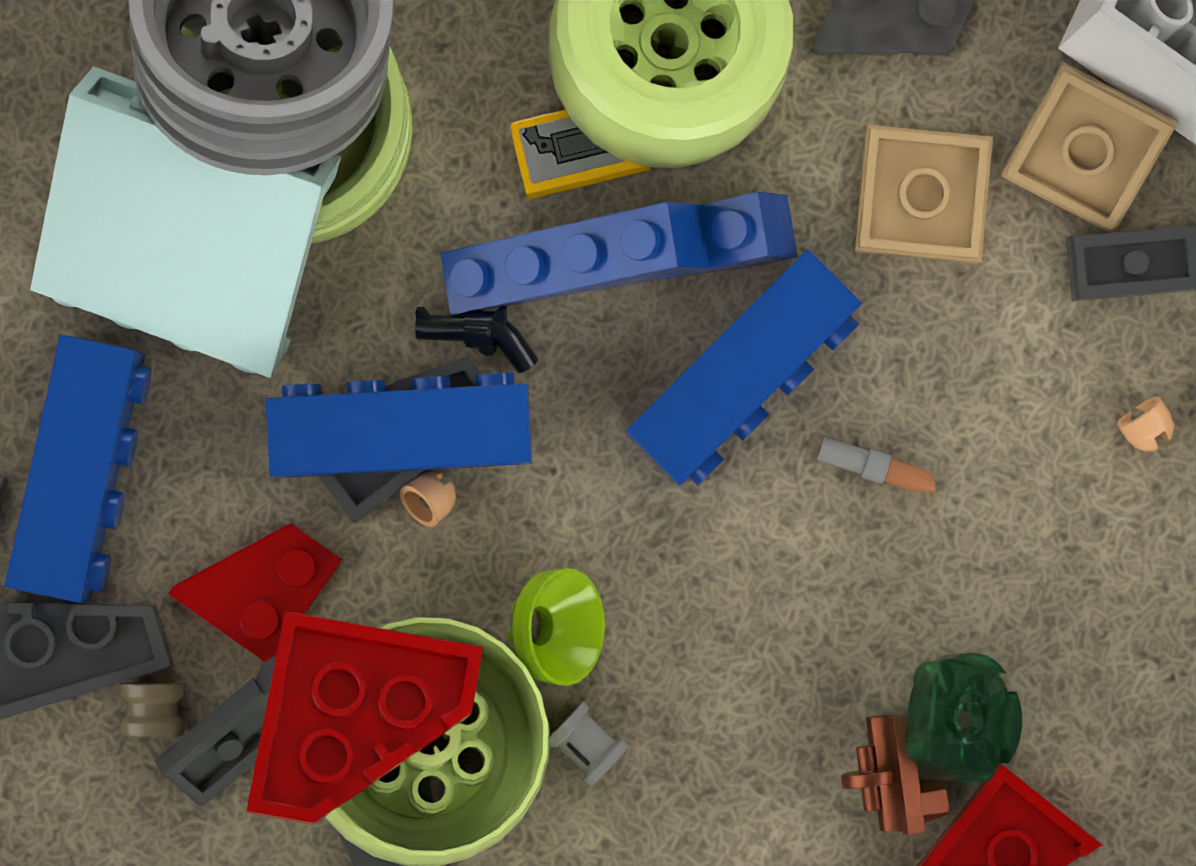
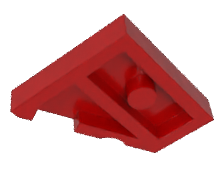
M289 523L174 585L168 594L265 662L270 657L273 658L276 655L285 611L306 614L343 559L294 524Z

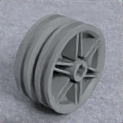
M128 0L134 78L143 106L158 129L173 144L206 164L230 172L248 175L285 174L315 166L330 159L355 141L370 123L380 105L388 71L393 0ZM184 25L197 36H184L180 30ZM342 45L339 51L327 52L329 49ZM282 85V93L291 98L282 99L278 95L276 88ZM231 89L229 92L225 94L219 93L221 91Z

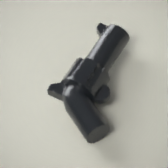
M500 306L496 311H468L465 313V316L430 315L424 307H417L415 311V334L418 340L464 341L466 348H478L479 352L485 356L493 355L498 345L517 373L529 370L538 361V357L520 332L508 321L507 306Z

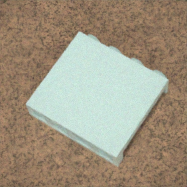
M93 66L69 94L30 290L53 298L54 301L61 305L78 307L108 318L121 327L138 329L168 340L181 349L198 351L228 362L241 371L257 373L271 378L291 342V339L286 338L318 215L323 197L335 180L341 157L334 155L315 166L276 175H248L216 168L185 153L158 129L143 106L135 81Z

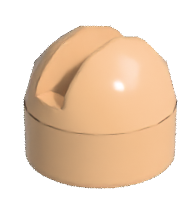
M1158 396L1149 398L1136 407L1145 412L1140 417L1131 421L1130 411L1117 422V426L1126 440L1134 448L1144 452L1159 449L1154 439L1158 435L1166 442H1169L1173 436L1175 425L1171 413Z
M426 470L400 489V498L406 510L415 520L427 527H434L450 513L456 502L455 485L453 482L444 485L440 481L443 478V473L439 471ZM420 497L426 501L430 508L421 504Z

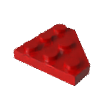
M285 611L246 813L314 825L461 723L472 713L483 647Z

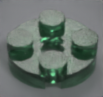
M954 653L944 655L935 661H925L915 670L913 677L914 686L908 704L909 732L906 737V749L913 761L925 764L931 773L942 780L954 783L985 782L995 776L990 773L994 772L1000 763H1009L1017 751L1022 732L1021 703L1017 691H1007L1005 682L999 675L1007 673L997 661L980 653ZM962 705L964 712L971 715L970 727H961L960 710Z

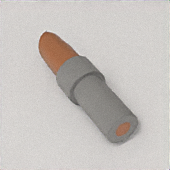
M826 436L822 439L816 457L818 461L861 474L860 478L881 485L885 482L906 490L930 494L936 490L935 480L929 472L893 459L891 454L869 448L868 451Z

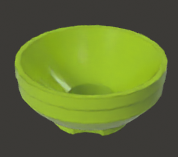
M556 568L539 572L528 581L519 593L516 601L512 604L511 622L507 630L508 639L517 658L527 667L532 678L550 685L570 686L579 683L588 676L600 656L605 634L603 604L594 583L586 574L577 569ZM534 609H536L541 619V630L538 639L533 643L531 633L532 615Z

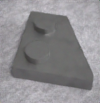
M834 0L810 52L818 56L830 54L894 55L895 53H917L918 55L949 54L975 0Z

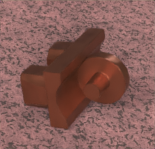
M906 715L866 717L869 745L856 747L859 770L841 774L842 788H861L864 811H878L880 831H899L906 835L926 832V822L949 813L947 789L943 782L940 780L919 782L917 758L939 755L941 749L939 725L933 721L911 720V716Z

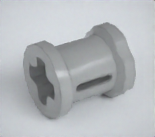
M581 702L549 735V747L551 749L558 747L585 773L583 781L591 787L614 765L629 745L623 739L615 741L588 715L590 708L584 702Z

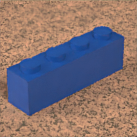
M807 249L625 431V434L678 487L688 477L698 486L724 460L716 449L733 432L743 441L769 415L761 404L778 387L788 396L814 370L806 359L823 342L833 351L859 325L851 314L862 302Z
M60 334L4 587L77 603L91 602L93 591L103 592L111 563V556L101 553L107 528L117 529L124 506V493L115 491L120 466H131L138 441V431L129 428L134 403L140 405L145 403L151 383L152 370L150 367L143 366L145 354L132 349Z
M514 373L476 375L475 387L450 388V377L446 376L412 378L411 390L386 391L385 380L346 382L347 394L321 395V384H292L282 386V397L266 398L269 476L274 478L533 464L529 387L527 384H515Z

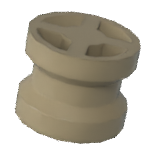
M121 683L120 696L127 702V715L120 721V735L133 737L185 735V722L178 716L179 702L185 697V683Z

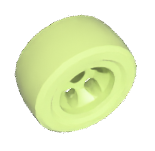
M555 0L549 19L548 63L557 96L572 122L592 143L619 159L645 167L681 168L707 162L734 148L755 130L767 116L781 93L793 50V14L789 0H687L688 4L682 9H673L667 6L664 0ZM624 5H635L643 12V20L638 24H627L623 22L619 9ZM706 19H716L723 24L725 35L717 39H711L702 32L701 23ZM659 44L670 45L671 56L676 59H665L656 54ZM618 50H627L633 53L634 67L632 69L623 62L617 52ZM700 64H709L717 70L718 75L710 80L698 81L694 74V68Z
M413 617L383 624L377 628L483 647L473 703V710L478 718L470 725L459 723L441 736L445 741L443 751L440 752L438 747L434 746L431 750L432 755L424 754L420 751L398 766L399 775L396 780L389 783L377 780L325 818L347 841L373 857L400 865L442 866L470 859L501 841L523 819L541 788L549 760V723L542 695L527 667L504 643L478 627L448 618ZM467 748L476 749L481 754L483 765L479 772L469 774L460 769L458 756L462 750ZM433 777L442 782L444 793L440 801L429 803L420 798L418 786L422 779Z

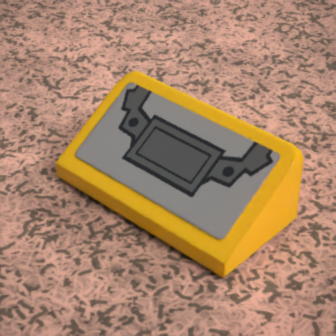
M566 110L516 121L510 125L527 200L651 170L650 167L619 159L592 143L572 122Z

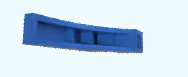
M754 192L700 205L664 202L440 253L450 315H463L468 311H486L499 308L500 306H511L635 283L741 269L798 257L788 196L767 192Z

